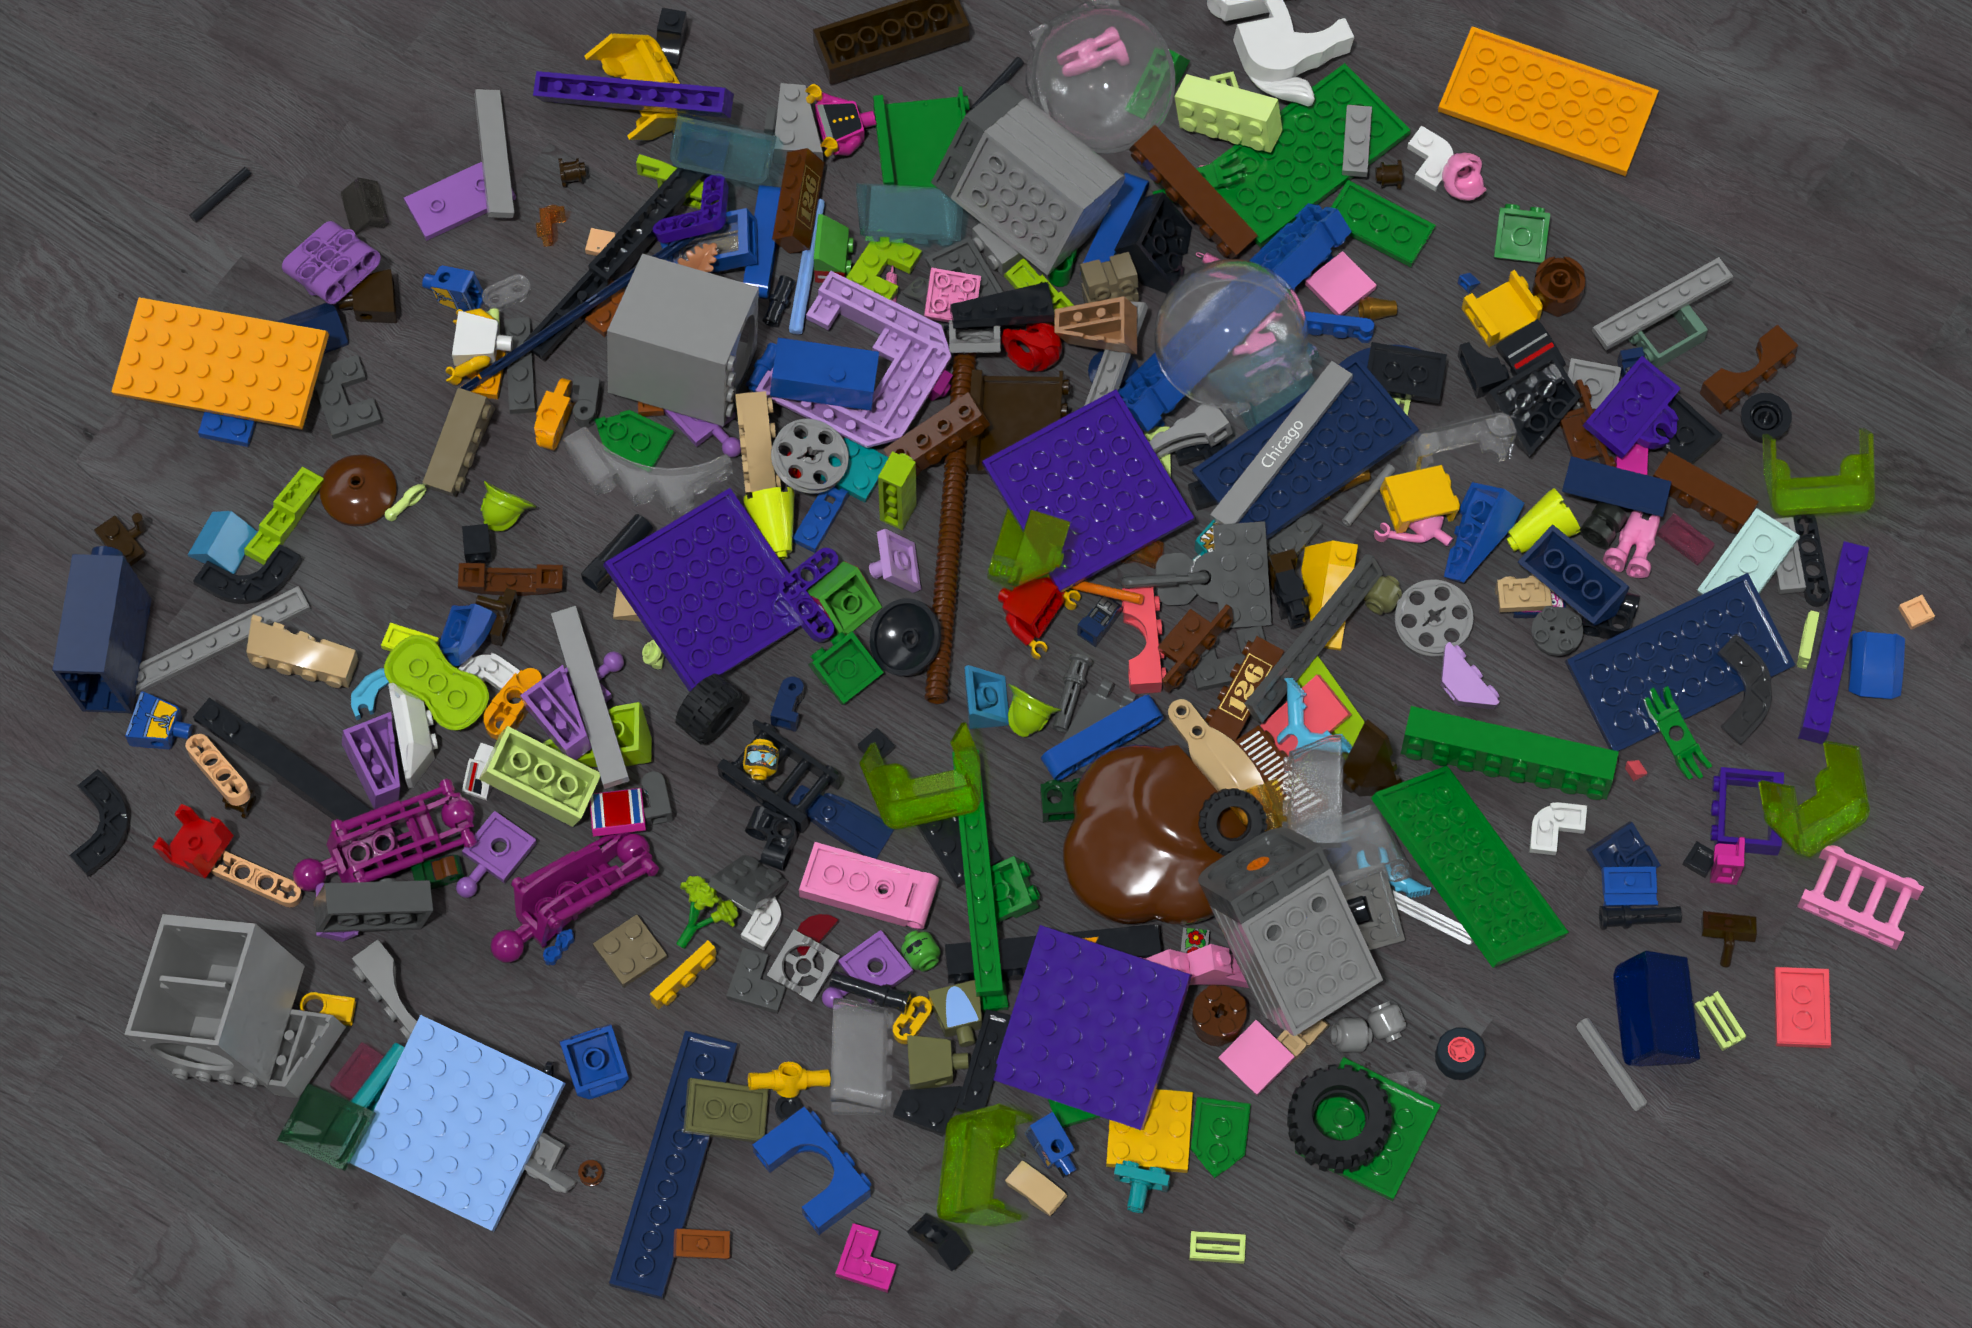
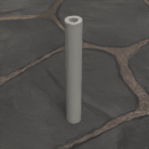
M1386 465L1345 515L1342 522L1346 526H1351L1378 493L1384 478L1391 476L1395 472V468L1392 465Z

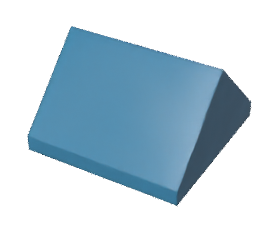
M232 511L212 512L189 551L188 556L204 564L208 560L227 572L236 574L246 556L244 548L258 531Z
M970 665L965 666V690L969 729L1009 725L1005 676Z

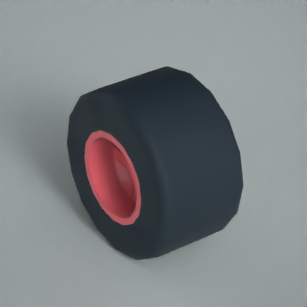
M1456 1027L1445 1032L1440 1037L1435 1051V1062L1439 1070L1445 1076L1454 1080H1465L1473 1077L1480 1070L1485 1057V1046L1481 1037L1467 1028Z

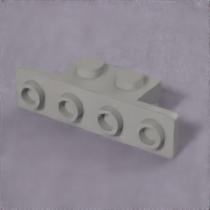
M542 1132L524 1170H526L529 1176L545 1181L549 1184L550 1188L557 1192L566 1193L574 1188L577 1183L576 1180L555 1169L565 1145Z

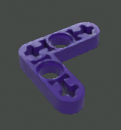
M718 173L710 175L705 179L701 210L659 220L653 227L657 240L660 243H668L714 232L722 228L726 222L729 191L725 177Z
M822 548L782 578L775 588V594L779 601L811 639L819 643L825 642L834 632V625L808 594L807 590L831 572L838 564V555L830 548ZM828 557L830 559L829 563H825L818 569L816 565L819 564L822 558ZM807 569L811 571L813 580L805 581L800 575L801 570ZM795 581L797 586L794 587L791 593H784L783 589L789 587ZM800 604H807L811 609V614L808 616L802 615L798 610V606ZM816 615L818 618L810 624L809 621ZM818 626H824L826 628V630L824 632H821L820 634L816 631L818 629Z

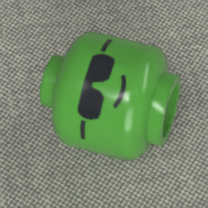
M912 931L905 936L901 952L912 969L924 972L937 965L941 951L929 932Z

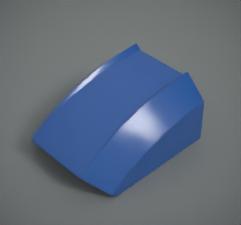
M477 604L452 606L438 645L446 660L452 666H460L469 659L486 639L497 615L493 611Z
M1867 631L1854 633L1849 642L1848 691L1863 697L1893 699L1901 696L1905 638L1897 633L1886 634Z
M611 1024L600 1026L559 1041L577 1096L590 1100L620 1090L629 1079Z

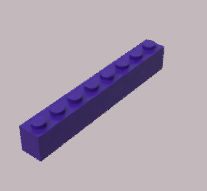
M536 71L533 96L543 102L731 118L734 93L722 87Z
M1844 541L1840 549L1799 731V739L1824 745L1828 736L1869 547Z

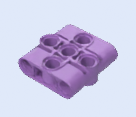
M328 221L284 259L282 270L304 286L310 295H317L325 302L334 304L379 265L381 256L377 250L360 240L353 230L344 229L337 223Z

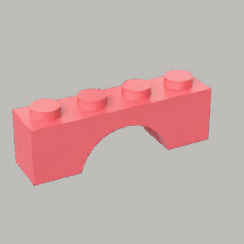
M1153 587L1124 588L1122 590L1143 594L1144 596L1141 605L1122 601L1123 622L1137 628L1143 634L1146 641L1144 650L1135 658L1130 659L1128 663L1130 691L1135 694L1161 692L1162 679L1166 675V668L1161 667L1160 659H1164V654L1158 650L1160 645L1158 643V635H1162L1161 619L1156 620V611H1160L1159 596H1154Z

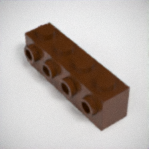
M968 392L883 450L888 458L892 451L897 454L903 453L910 456L916 462L917 477L922 470L931 464L938 463L943 456L952 450L960 448L964 442L973 436L981 434L985 428L990 426V423L976 400Z

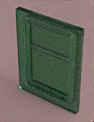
M308 1084L277 1141L345 1171L376 1113Z

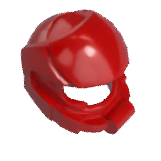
M1051 323L1027 324L1026 331L1021 329H1005L1000 339V343L1004 345L1010 360L1019 368L1037 372L1048 369L1058 361L1062 353L1061 338L1055 333V326ZM1017 340L1024 343L1030 352H1025L1021 346H1018Z

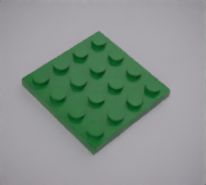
M1343 1057L1337 1069H1344L1345 1064L1353 1066L1352 1070L1359 1072L1361 1068L1368 1072V1078L1372 1079L1375 1077L1380 1082L1379 1087L1387 1092L1388 1103L1392 1107V1123L1387 1144L1384 1145L1381 1154L1373 1158L1371 1164L1366 1167L1361 1165L1358 1171L1351 1173L1349 1169H1344L1343 1174L1338 1175L1393 1202L1441 1105ZM1334 1097L1318 1105L1314 1113V1123L1319 1132L1324 1136L1337 1141H1345L1358 1136L1362 1132L1365 1125V1115L1355 1102L1342 1097Z

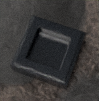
M1696 841L1682 865L1706 878L1714 864V851Z

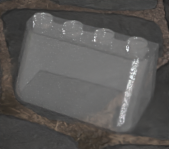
M1330 735L1289 751V757H1284V773H1288V778H1283V793L1288 794V800H1283V816H1287V822H1282V828H1289L1319 844L1321 848H1342L1341 735Z
M833 998L832 1115H886V1107H891L892 1091L886 1090L887 1081H892V1065H887V1055L893 1054V1039H888V1029H893V1013H888V1008L849 999Z

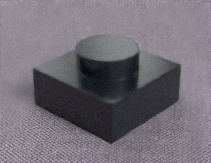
M876 728L858 743V749L876 766L895 749V745Z

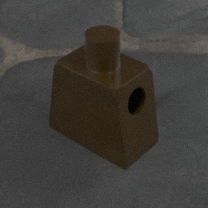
M391 269L367 275L352 289V293H347L338 301L339 309L353 308L356 321L397 323L394 279Z

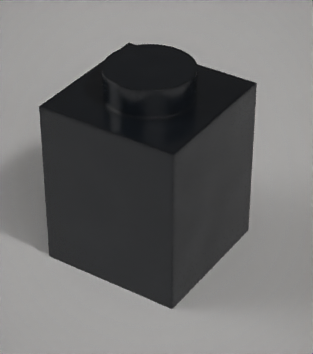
M488 524L462 526L466 563H491L492 551Z

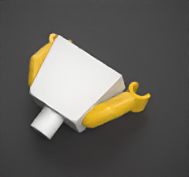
M481 308L465 312L461 309L456 311L458 318L453 320V323L456 324L452 351L453 363L456 367L455 369L453 367L446 368V373L452 375L446 381L452 385H458L462 381V377L496 362L497 350L512 351L513 336L500 335L498 321Z

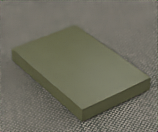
M689 1078L683 1133L757 1142L765 1136L768 1089L749 1090V1087L744 1085Z

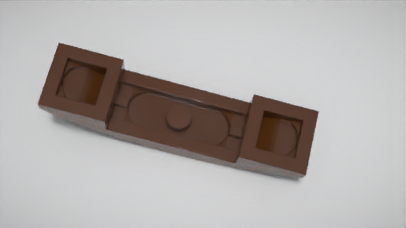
M459 563L458 589L501 596H504L506 588L516 590L517 596L541 595L562 591L563 565L537 564V569L485 568V563Z

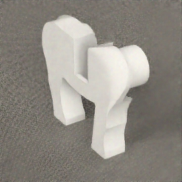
M1207 0L1210 12L1223 21L1270 13L1267 19L1237 24L1233 41L1243 68L1253 83L1262 91L1276 98L1305 106L1313 105L1315 98L1309 82L1296 76L1307 70L1318 68L1332 58L1350 53L1354 35L1345 18L1337 20L1332 26L1320 32L1298 33L1293 30L1291 17L1283 0Z

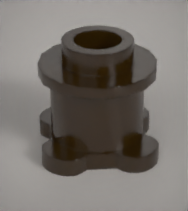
M558 158L562 186L567 187L566 182L572 181L582 183V178L586 177L585 163H580L579 158H576V161L563 162L562 158Z
M1397 160V165H1384V162H1381L1380 167H1376L1375 180L1380 182L1381 187L1396 184L1397 189H1401L1403 181L1402 160Z
M235 786L232 788L233 792L240 793L236 790ZM250 789L249 800L239 806L231 805L223 796L222 802L225 803V809L241 812V817L246 819L256 801L255 791Z

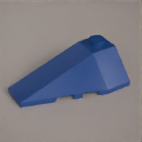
M1472 482L1460 506L1459 513L1462 514L1461 523L1455 527L1454 534L1457 536L1455 546L1450 549L1444 577L1464 583L1514 526L1525 503L1506 489Z

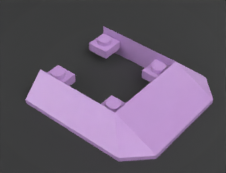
M830 271L819 288L818 296L807 312L806 319L829 330L838 314L880 334L872 347V351H878L879 356L892 361V364L874 391L871 410L772 397V401L808 419L822 421L834 428L840 435L866 448L896 441L905 435L951 360V353L949 352L942 325ZM773 368L771 371H767L755 392L766 391L767 398H771L770 388Z

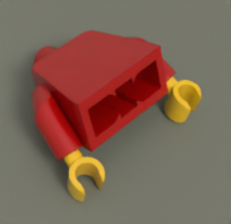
M1048 577L1032 580L1021 579L1013 590L1003 588L998 595V601L1003 603L1002 609L1006 614L1005 620L1010 630L1025 646L1029 645L1032 648L1031 655L1038 660L1041 659V656L1035 651V648L1040 647L1043 651L1047 652V645L1042 641L1036 642L1034 638H1040L1063 602L1067 609L1075 610L1077 604L1069 598H1073L1076 601H1079L1081 598L1080 593L1075 590L1070 592L1065 590L1061 593Z

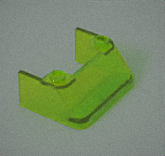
M1859 428L1860 454H1850L1843 458L1840 463V475L1790 478L1788 464L1781 459H1776V439L1769 434H1763L1764 477L1772 509L1783 516L1865 511L1869 509L1875 500L1873 433L1865 428Z
M1007 507L988 568L987 578L1005 585L1018 587L1054 571L1056 567L1059 568L1064 557L1062 548L1070 522L1030 510L1024 532H1022Z
M966 722L960 724L950 741L955 753L953 759L956 767L955 770L911 779L908 771L902 765L896 763L884 765L876 743L869 745L859 764L880 816L886 826L892 829H900L969 814L977 810L981 802L980 756Z
M1831 741L1823 742L1827 767L1822 769L1816 776L1815 786L1817 794L1799 806L1795 786L1764 780L1758 782L1766 823L1796 854L1811 857L1864 824L1868 819L1870 808L1859 746Z
M997 1104L958 1114L950 1119L946 1128L937 1204V1215L940 1219L954 1223L992 1227L1021 1221L1022 1215L1006 1210L1003 1201L993 1199L998 1150L1006 1148L1013 1141L1015 1125L1032 1121V1115Z

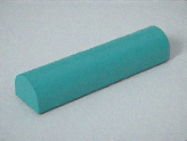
M394 1043L330 1128V1131L337 1138L350 1145L370 1119L405 1047Z

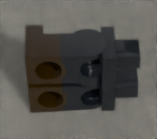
M1295 549L1270 555L1268 562L1269 583L1279 607L1280 619H1287L1291 629L1306 625L1305 617L1308 616L1307 604L1309 599L1307 589L1303 590L1302 580L1295 574L1297 563Z

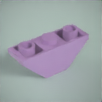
M1450 642L1447 643L1443 653L1440 686L1457 706L1494 710L1500 703L1498 700L1500 696L1491 685H1485L1481 680L1483 675L1475 665L1470 667L1464 659L1466 657L1465 653L1458 645L1453 646Z

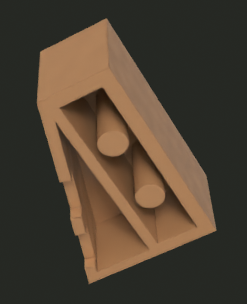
M1123 296L1055 309V333L1067 344L1137 354V307Z

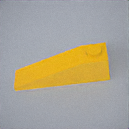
M1332 540L1305 547L1301 575L1304 587L1309 594L1310 622L1354 569L1357 544ZM1345 622L1324 648L1341 651Z

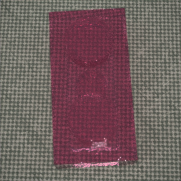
M1675 513L1657 533L1660 538L1697 566L1711 552L1715 545Z
M361 1042L330 1083V1087L351 1101L384 1056Z

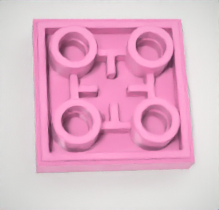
M1343 251L1305 280V285L1335 315L1342 316L1357 305L1360 299H1364L1372 293L1377 286Z
M931 268L924 317L943 322L952 320L950 304L978 298L981 276Z
M1255 1020L1218 1058L1258 1096L1295 1059V1056Z

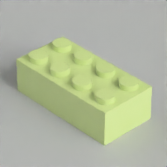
M1186 74L1174 96L1179 126L1186 131H1194L1211 138L1223 139L1233 144H1241L1258 151L1263 150L1270 153L1282 132L1279 102L1276 98Z
M507 726L499 735L479 780L573 827L582 818L598 783L600 773Z

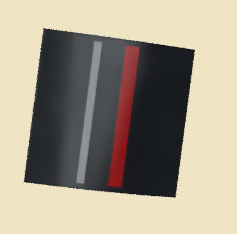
M1538 319L1496 344L1497 351L1510 366V373L1513 377L1553 353L1562 367L1566 365L1556 344Z

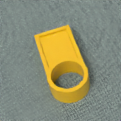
M310 992L301 999V1011H304L308 1001L318 999L324 1003L320 1013L333 1015L343 1025L352 1026L357 1003L355 998Z

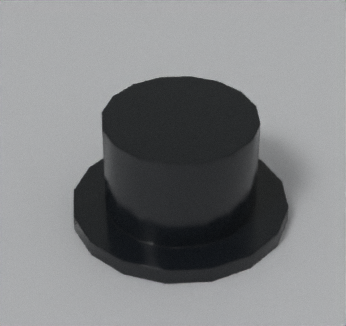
M1759 393L1745 401L1741 409V422L1747 435L1752 440L1759 443H1768L1781 437L1788 431L1792 422V412L1788 404L1781 397L1772 393Z

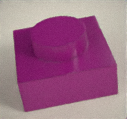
M944 370L927 398L934 401L939 396L944 397L951 387L949 381L953 375Z

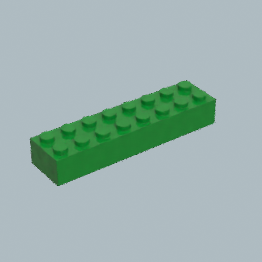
M1411 706L1400 754L1406 755L1407 758L1412 760L1425 759L1439 766L1448 764L1457 766L1462 771L1469 772L1475 770L1483 772L1484 775L1489 777L1502 776L1516 783H1523L1525 781L1534 783L1539 788L1547 789L1552 787L1560 789L1566 794L1579 793L1593 800H1607L1613 782L1619 751Z

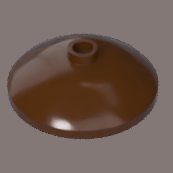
M361 454L344 457L332 464L323 475L324 482L320 487L322 505L328 515L341 524L366 526L375 523L385 516L386 510L391 508L396 500L397 484L393 472L383 461L375 457ZM356 480L360 481L358 485L352 484Z

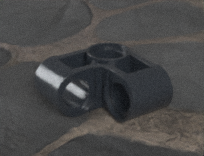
M1627 592L1616 616L1595 626L1582 616L1583 634L1610 639L1631 629L1640 595ZM1621 624L1624 626V628L1618 629L1613 625Z
M755 806L745 832L755 839L767 841L761 859L758 862L784 871L798 838L795 822L793 819L777 814L765 807ZM782 829L791 830V833L786 836L778 834Z

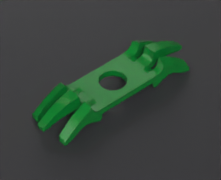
M1234 153L1225 159L1213 161L1212 164L1196 169L1200 174L1206 176V180L1215 189L1222 186L1228 187L1241 180L1243 175L1239 172L1244 170L1246 165L1242 163L1231 168L1221 169V167L1225 168L1238 159L1237 153ZM1164 188V189H1161V190L1154 191V192H1152V193H1153V194H1157V193H1160V192H1164V193H1165L1166 189Z
M1669 687L1663 688L1665 703L1669 709L1664 706L1655 688L1650 689L1654 707L1649 697L1645 698L1644 703L1647 712L1657 725L1672 752L1676 765L1688 780L1693 778L1686 765L1698 779L1702 778L1703 775L1693 755L1707 769L1712 767V764L1704 756L1699 744L1694 740L1679 712L1678 706L1672 698ZM1672 726H1679L1683 731V736L1679 741H1674L1669 736V730Z

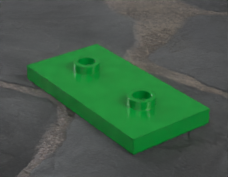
M1350 180L1346 182L1331 208L1339 210L1352 231L1349 236L1409 267H1412L1436 227L1435 224Z

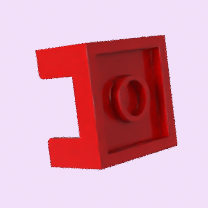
M181 804L175 812V816L183 826L171 844L168 845L163 838L159 837L152 847L166 863L206 879L234 835L221 820L211 817L210 821L212 823L199 818L192 808Z

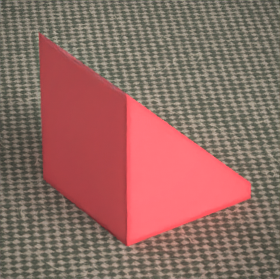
M1639 760L1627 761L1625 769L1633 781L1648 774Z

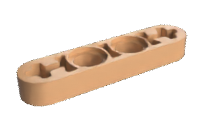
M195 734L191 736L185 745L190 758L231 805L239 806L245 804L249 800L251 793L244 779L205 735ZM197 746L203 747L204 752L201 753ZM210 759H218L217 762L211 766L205 765L206 762ZM223 774H231L227 780H218ZM235 786L236 790L240 793L233 792L232 788Z
M223 851L218 861L223 858L224 863L231 867L230 873L228 868L223 865H219L217 868L214 865L210 871L219 878L285 907L297 906L303 897L301 889L296 886L294 881L226 851ZM242 867L250 870L249 876L245 879H238L235 875L236 871ZM264 878H271L274 883L270 889L264 890L259 887L260 881ZM279 883H281V889L286 892H290L291 889H294V893L296 896H290L288 899H286L285 893L278 890Z

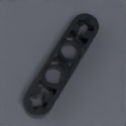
M1799 511L1795 514L1793 520L1796 533L1800 535L1798 547L1806 585L1804 597L1809 605L1820 607L1827 602L1830 589L1817 520L1811 512ZM1801 519H1804L1805 523H1809L1806 530L1807 534L1803 535V524H1799ZM1803 542H1811L1814 544L1815 550L1813 552H1806L1802 549L1801 544ZM1815 565L1819 568L1820 573L1816 576H1811L1807 573L1806 567ZM1818 582L1817 590L1818 593L1822 594L1821 598H1817V596L1813 594V591L1815 589L1814 583Z

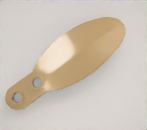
M1179 699L1172 702L1168 709L1169 721L1188 744L1193 763L1218 792L1225 788H1237L1253 795L1263 806L1267 816L1266 824L1268 830L1272 825L1273 819L1272 804L1264 781L1253 762L1229 737L1209 727L1189 701ZM1182 708L1186 711V714L1179 715L1176 711ZM1194 729H1200L1202 731V734L1196 736L1192 733V731ZM1230 807L1244 826L1247 827L1248 818L1246 813L1238 807Z

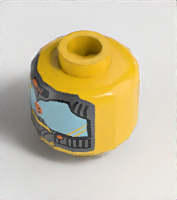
M754 740L745 748L743 769L751 775V778L765 780L777 771L778 749L769 740Z

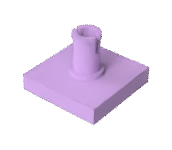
M887 529L878 531L877 537L881 560L870 563L869 571L872 577L878 579L883 576L884 580L912 593L921 590L915 543Z

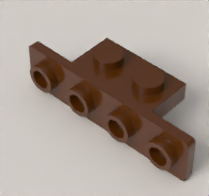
M1582 379L1576 380L1574 386L1581 395L1578 399L1581 408L1567 412L1559 421L1570 455L1585 460L1598 457L1601 464L1616 467L1613 456L1608 455L1607 446L1582 426L1596 409L1591 407L1589 401L1591 399V392L1588 385H1584Z
M1228 604L1224 606L1212 622H1209L1190 609L1158 646L1159 652L1176 663L1162 679L1163 688L1166 692L1169 693L1173 688H1177L1182 683L1186 672L1190 668L1196 667L1203 652L1206 649H1211L1221 631H1225L1230 627L1233 622V612Z

